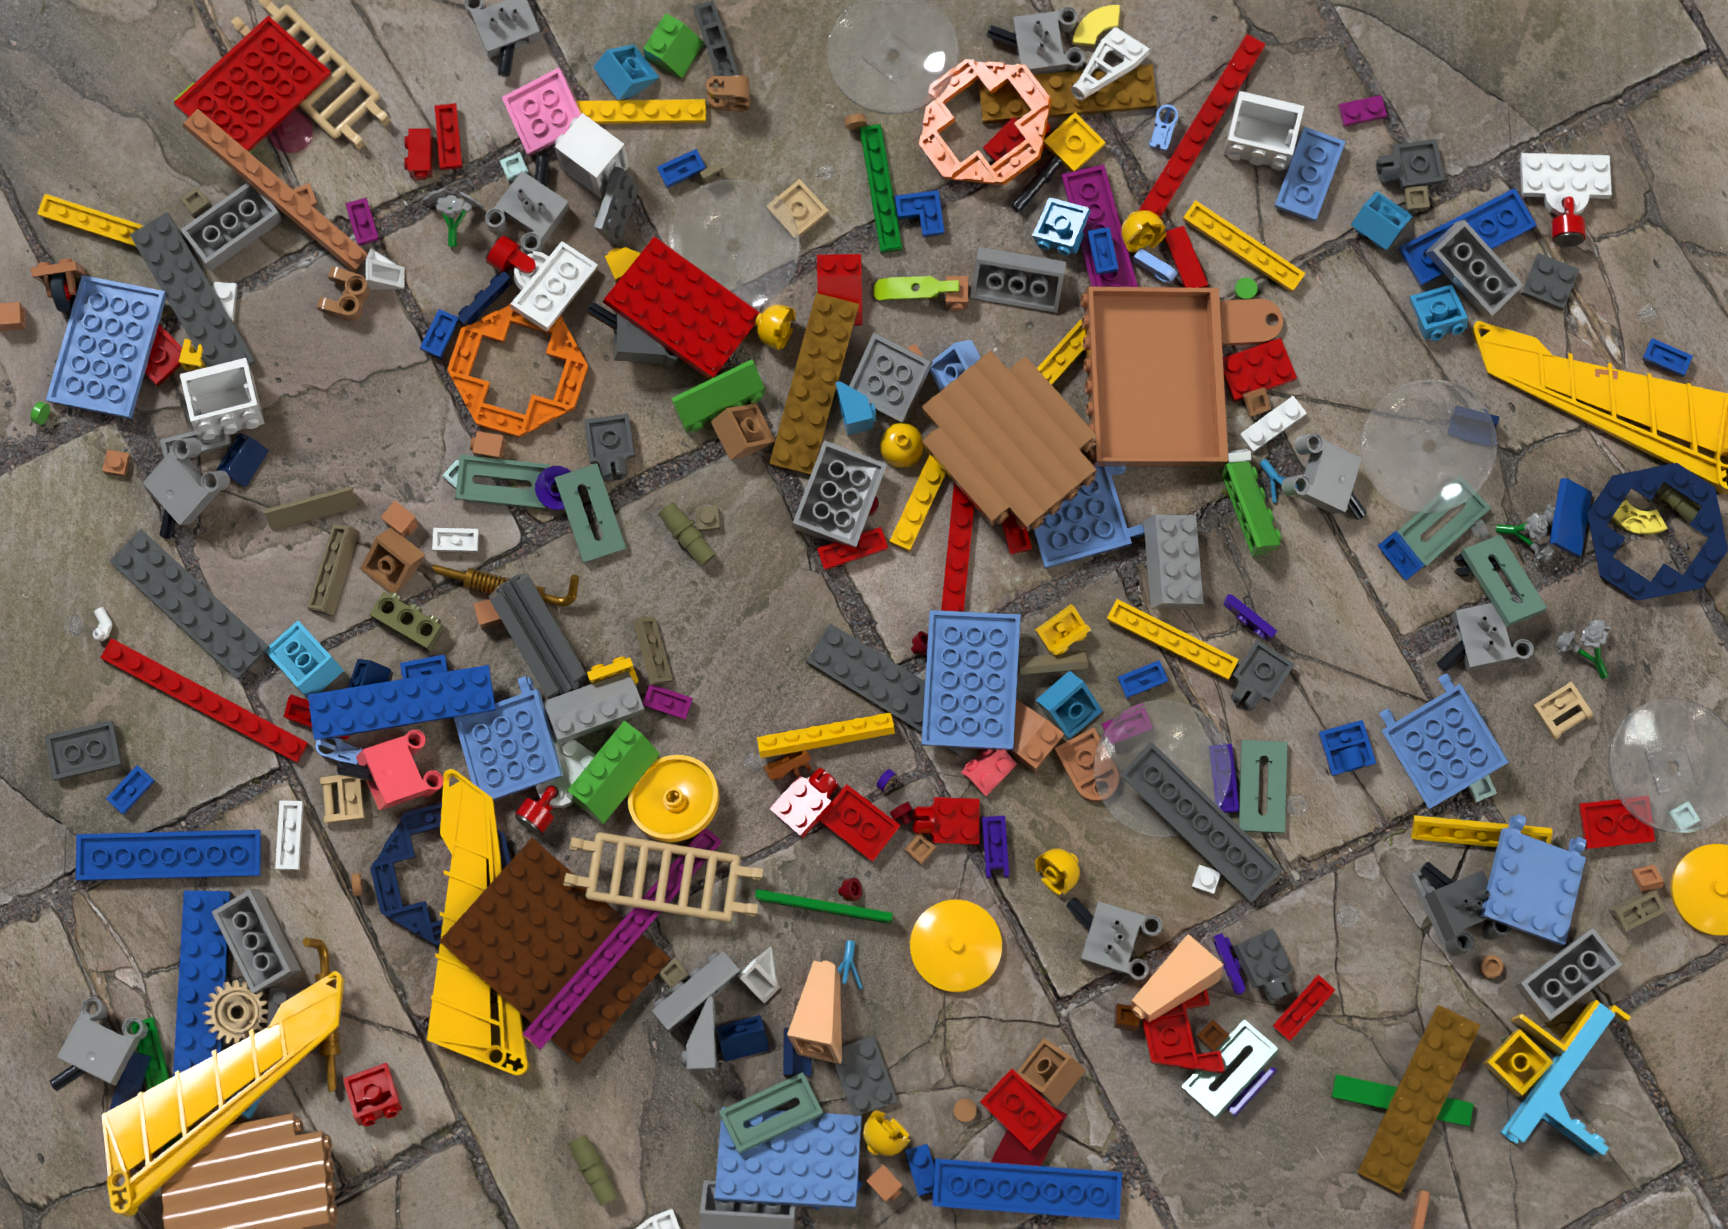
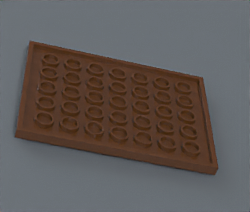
M534 838L528 841L439 940V943L531 1024L624 919L608 903L587 899L586 888L563 886L566 873H573ZM642 934L550 1040L573 1061L579 1064L669 962L670 958Z

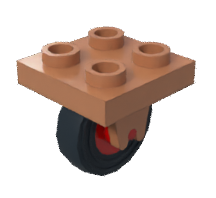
M72 259L59 260V264L51 265L50 262L37 263V267L31 268L32 277L45 283L47 297L53 298L56 309L59 312L70 310L72 307V295H76L75 277L86 276L85 267Z

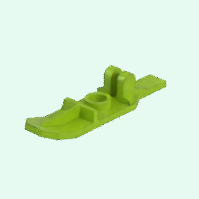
M932 276L879 279L874 285V297L879 301L938 298L940 293L959 292L960 281H939ZM914 286H920L918 291H913Z

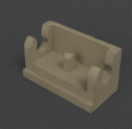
M1656 890L1641 892L1608 909L1610 914L1617 919V927L1624 929L1625 932L1666 912Z

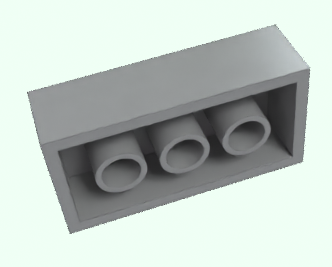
M247 182L183 227L181 232L209 270L213 271L278 225L283 219L273 204Z
M1465 220L1456 222L1425 252L1483 317L1493 316L1523 286L1519 279Z
M1153 515L1144 520L1151 609H1194L1204 604L1196 515Z
M1591 928L1519 982L1516 987L1545 1023L1552 1020L1622 966V963L1595 929Z

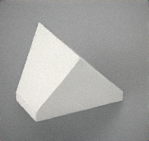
M370 248L366 258V282L370 290L404 289V267L396 265L372 248Z
M769 947L756 957L738 975V978L764 1004L780 988L777 981L772 947Z

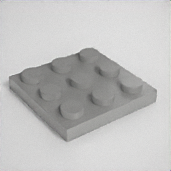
M873 333L849 387L867 396L869 403H874L875 409L905 423L933 362L877 333Z

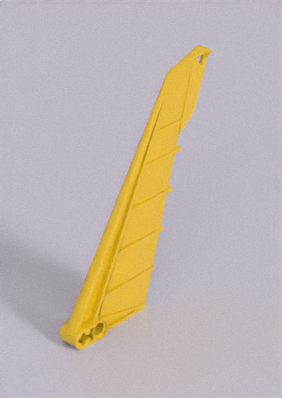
M1477 321L1474 324L1472 334L1488 374L1667 464L1678 463L1714 486L1718 493L1728 494V473L1726 474L1728 465L1723 464L1720 460V456L1728 458V393L1691 386L1690 383L1682 384L1654 378L1650 373H1647V376L1613 369L1611 363H1607V367L1576 361L1573 360V354L1568 353V359L1553 356L1536 337L1482 321ZM1479 329L1488 330L1489 332L1481 338ZM1595 369L1609 370V375L1600 374V377H1596ZM1613 371H1618L1617 379H1613ZM1549 389H1552V390H1554V391H1557V392H1560V393L1565 394V395H1567V396H1570V398L1565 397V396H1563V395H1560V394H1558V393H1556V392H1553V391H1551V390H1549ZM1576 399L1609 411L1610 415L1579 403ZM1616 414L1650 427V432L1617 419ZM1657 430L1690 442V449L1658 436ZM1697 445L1715 452L1713 459L1698 453Z
M453 769L446 770L443 776L440 835L452 854L450 872L444 870V875L449 876L445 910L444 913L440 912L439 916L443 917L441 938L487 888L486 858L489 859L490 884L502 871L493 798ZM451 777L459 780V782L449 787ZM440 943L439 954L435 953V958H438L434 991L433 995H431L432 1006L427 1040L513 1075H524L529 1069V1061L527 1059L525 1037L522 1036L524 1033L522 1015L498 994L499 1022L491 1019L490 987ZM491 1023L500 1027L501 1047L497 1045L491 1046ZM494 1050H500L503 1055L502 1060L498 1063H493L490 1059V1055ZM508 1053L511 1054L510 1060L517 1062L519 1058L522 1059L523 1069L518 1068L517 1071H514L515 1067L508 1063L506 1068L503 1067L507 1062Z
M333 971L325 978L282 1003L268 1028L256 1034L254 1029L249 1030V1038L218 1054L217 1050L212 1051L211 1058L182 1073L180 1071L175 1072V1076L144 1093H138V1096L102 1114L108 1169L107 1183L110 1206L114 1212L124 1217L133 1216L146 1199L339 1027L344 989V977L339 972ZM333 980L337 981L336 989L326 984ZM272 1065H274L271 1069H269L266 1073H264V1074L261 1076V1073H263L265 1070H267V1069L270 1068ZM256 1078L253 1083L225 1104L227 1098ZM219 1105V1109L189 1132V1126ZM182 1132L183 1138L153 1160V1153ZM145 1159L146 1167L133 1176L130 1170ZM125 1176V1183L118 1187L119 1179Z

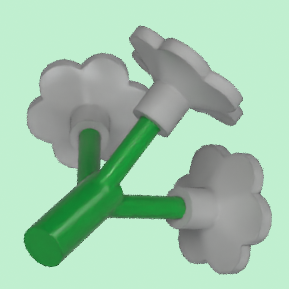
M446 188L432 191L423 198V201L425 203H435L437 211L442 213L448 226V246L457 247V227L466 213L470 212L472 207L483 209V205L463 192H460V196L464 199L465 203H463L462 199L456 198L453 195L442 198L448 194V189ZM455 213H460L459 217L454 223L453 217L455 216Z

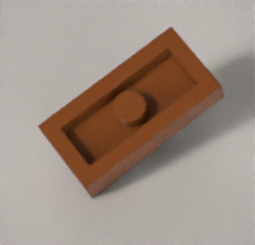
M806 750L793 752L763 766V769L770 781L782 779L791 770L799 777L798 768L804 765L808 772L811 771V766L808 763L811 758Z

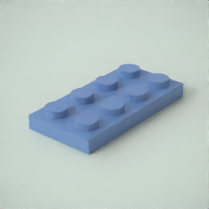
M1304 126L1274 208L1316 222L1346 141Z

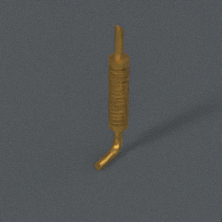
M435 564L432 565L438 575L464 581V587L472 588L473 590L477 588V591L481 590V592L485 591V593L490 591V594L500 584L510 579L507 578L506 580V577L493 576L491 573L489 575L487 572L476 571V569L468 568L467 572H462ZM575 574L571 575L569 590L565 597L546 594L545 587L535 586L545 603L565 607L571 605L576 600L580 577Z
M306 937L302 941L303 945L316 948L319 954L320 974H315V982H318L330 974L328 948L321 939ZM333 980L326 985L336 989V987H334V985H336V982L334 981L336 980ZM336 1028L319 1044V1047H322L319 1049L320 1056H326L328 1092H333L337 1087L335 1055L341 1054V1049L338 1047L340 1045V1042H338L340 1038H337V1036H340V1033H337L339 1028Z

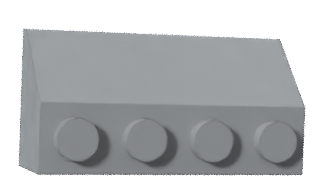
M979 247L970 298L1057 313L1066 262Z
M628 671L543 701L558 744L644 714L642 701Z
M249 889L212 911L252 993L278 984L301 971L261 889Z
M724 951L721 954L718 952L714 953L707 959L708 964L704 968L697 967L689 974L691 978L686 983L679 982L671 989L673 993L668 998L663 996L653 1004L655 1008L652 1012L670 1034L704 1007L708 997H716L738 978V975L741 973L740 969Z
M704 1180L699 1229H794L795 1205L715 1201L716 1181Z

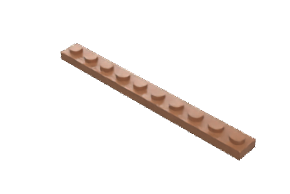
M199 109L183 123L182 127L352 272H355L366 260L367 252Z

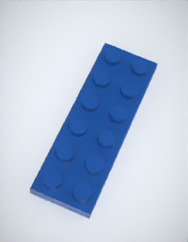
M1515 188L1399 247L1398 250L1420 287L1444 275L1441 269L1425 252L1456 222L1465 220L1491 250L1536 228L1537 224Z

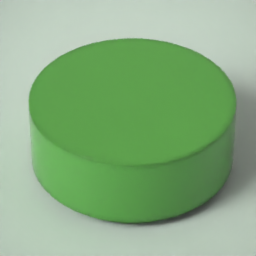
M1241 278L1235 285V295L1240 300L1253 299L1257 292L1256 282L1251 278Z
M40 401L34 405L31 411V421L33 423L43 425L46 422L50 413L49 404Z

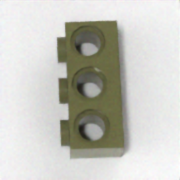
M383 592L369 614L372 619L431 652L444 631V628L440 625L441 620L431 614L428 617L421 613L422 609L412 603L409 606L402 602L403 598L393 592L390 595ZM393 604L394 610L391 613L386 614L383 612L386 605ZM412 615L414 617L413 622L409 625H404V617ZM430 626L433 628L429 636L422 635V630L425 627Z

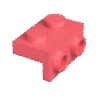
M981 749V752L965 765V769L961 773L983 795L987 796L1017 763L1006 750Z

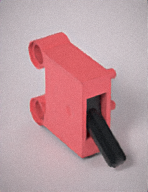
M416 729L410 730L405 736L363 749L356 756L359 765L341 761L338 763L336 770L338 775L366 780L379 811L421 796L431 797L443 785V776L438 771H429L422 778L419 774L412 756L424 746L426 739L425 735ZM409 739L413 740L416 746L411 745ZM427 780L431 781L434 787L429 786Z

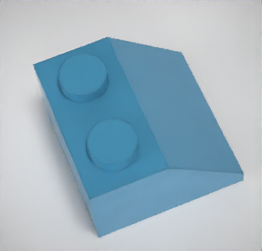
M635 44L606 50L593 67L618 101L632 98L659 79L657 73Z
M1376 191L1363 205L1351 226L1355 228L1357 233L1373 240L1376 246L1387 250L1409 223L1413 215Z
M840 381L836 382V396L847 436L872 430L873 422H876L874 403H869L867 396Z
M1068 671L1036 699L1045 715L1064 733L1068 740L1073 738L1103 711L1084 681L1071 671Z

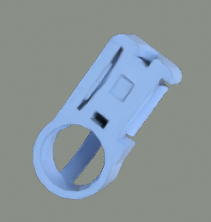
M1163 105L1158 109L1154 124L1155 128L1149 142L1150 148L1163 152L1168 150L1174 126L1178 120V112L1174 106ZM1167 109L1164 121L1161 122L1159 114L1162 110ZM1171 111H1173V113L1175 114V119L1171 123L1167 124L1170 117Z
M1141 248L1133 257L1134 264H1138L1151 272L1152 275L1163 283L1171 284L1177 275L1173 267Z
M329 738L335 741L336 746L323 740L316 741V750L324 758L359 765L356 756L363 750L361 747L358 750V747L344 743L338 738ZM320 745L334 751L330 754H324L320 750Z

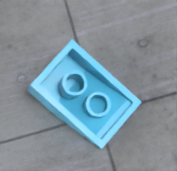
M299 621L295 622L270 644V648L266 652L307 698L310 694L320 693L344 671Z

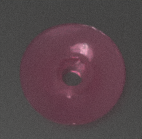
M293 111L269 133L273 145L280 151L295 153L309 145L313 137V126L306 115ZM292 126L294 128L291 132H287V127Z

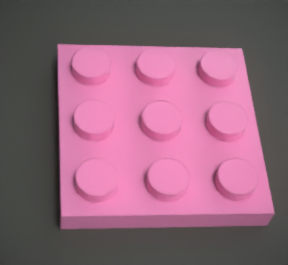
M557 68L502 97L525 151L529 156L555 144L557 138L569 130L571 121L575 117L579 118L582 114L561 68Z

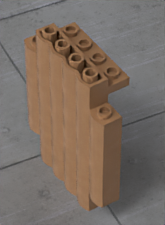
M989 351L922 406L923 413L937 428L922 441L923 447L992 526L996 523L1001 524L1009 517L1008 513L1011 512L1021 530L1024 528L1027 532L1032 528L1035 530L1043 524V519L1048 514L1054 515L1061 509V504L1065 500L1071 501L1078 495L1079 492L1077 490L1084 485L1086 487L1089 486L1096 479L1097 469L1082 454L1083 451L1088 452L1095 446L1096 434L1026 356L1008 370L996 355Z
M294 1113L226 1127L162 1185L164 1228L334 1229L337 1224L338 1210L336 1205H334L336 1187L334 1182H332L334 1163L330 1159L332 1150L331 1137L323 1131L301 1134L304 1131L303 1122Z

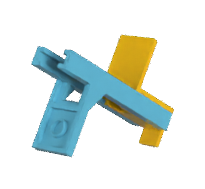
M1595 1000L1584 1006L1564 1036L1558 1041L1525 1015L1519 1014L1514 1016L1511 1022L1556 1055L1552 1059L1554 1063L1539 1077L1500 1134L1514 1144H1517L1519 1141L1523 1143L1542 1118L1591 1156H1604L1609 1149L1604 1144L1606 1141L1596 1133L1591 1135L1585 1130L1586 1126L1579 1120L1570 1119L1559 1093L1615 1016L1623 1023L1629 1022L1631 1017L1615 1005L1607 1008Z

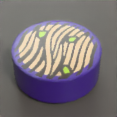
M887 769L879 778L876 787L885 792L894 782L897 774L891 769Z

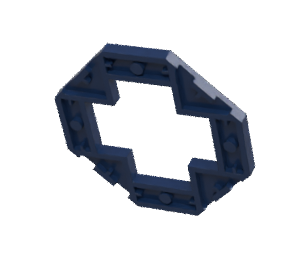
M1678 463L1611 476L1586 513L1599 576L1637 601L1703 588L1728 551L1716 488ZM1664 482L1701 506L1689 526L1707 537V540L1683 575L1663 563L1653 579L1649 581L1613 557L1625 540V537L1606 525L1631 489L1651 501Z
M442 803L404 812L399 820V824L394 832L391 833L382 848L383 850L370 868L380 912L436 946H440L439 940L441 939L443 920L431 922L426 901L408 906L403 905L394 863L416 858L411 836L440 828ZM497 829L503 870L510 863L511 857L506 836Z

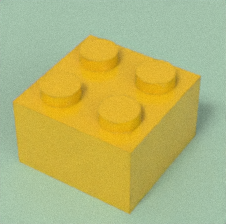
M1518 1029L1498 1047L1483 1065L1516 1097H1519L1554 1062Z

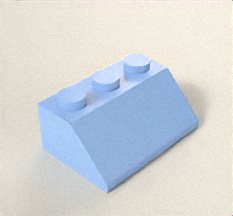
M972 340L954 343L933 359L929 371L940 392L965 370L974 365L981 357Z

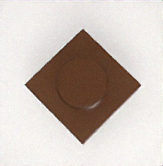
M1116 1004L1114 1008V1028L1137 1032L1139 1018L1132 1012L1133 1008L1130 1005Z
M1212 1019L1196 1037L1214 1052L1229 1034Z

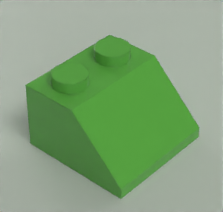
M665 13L643 48L644 57L682 79L703 47L704 41L683 22Z

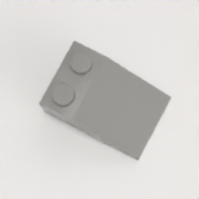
M708 997L687 1042L686 1051H682V1063L684 1067L687 1066L689 1072L717 1071L716 1015L713 997Z

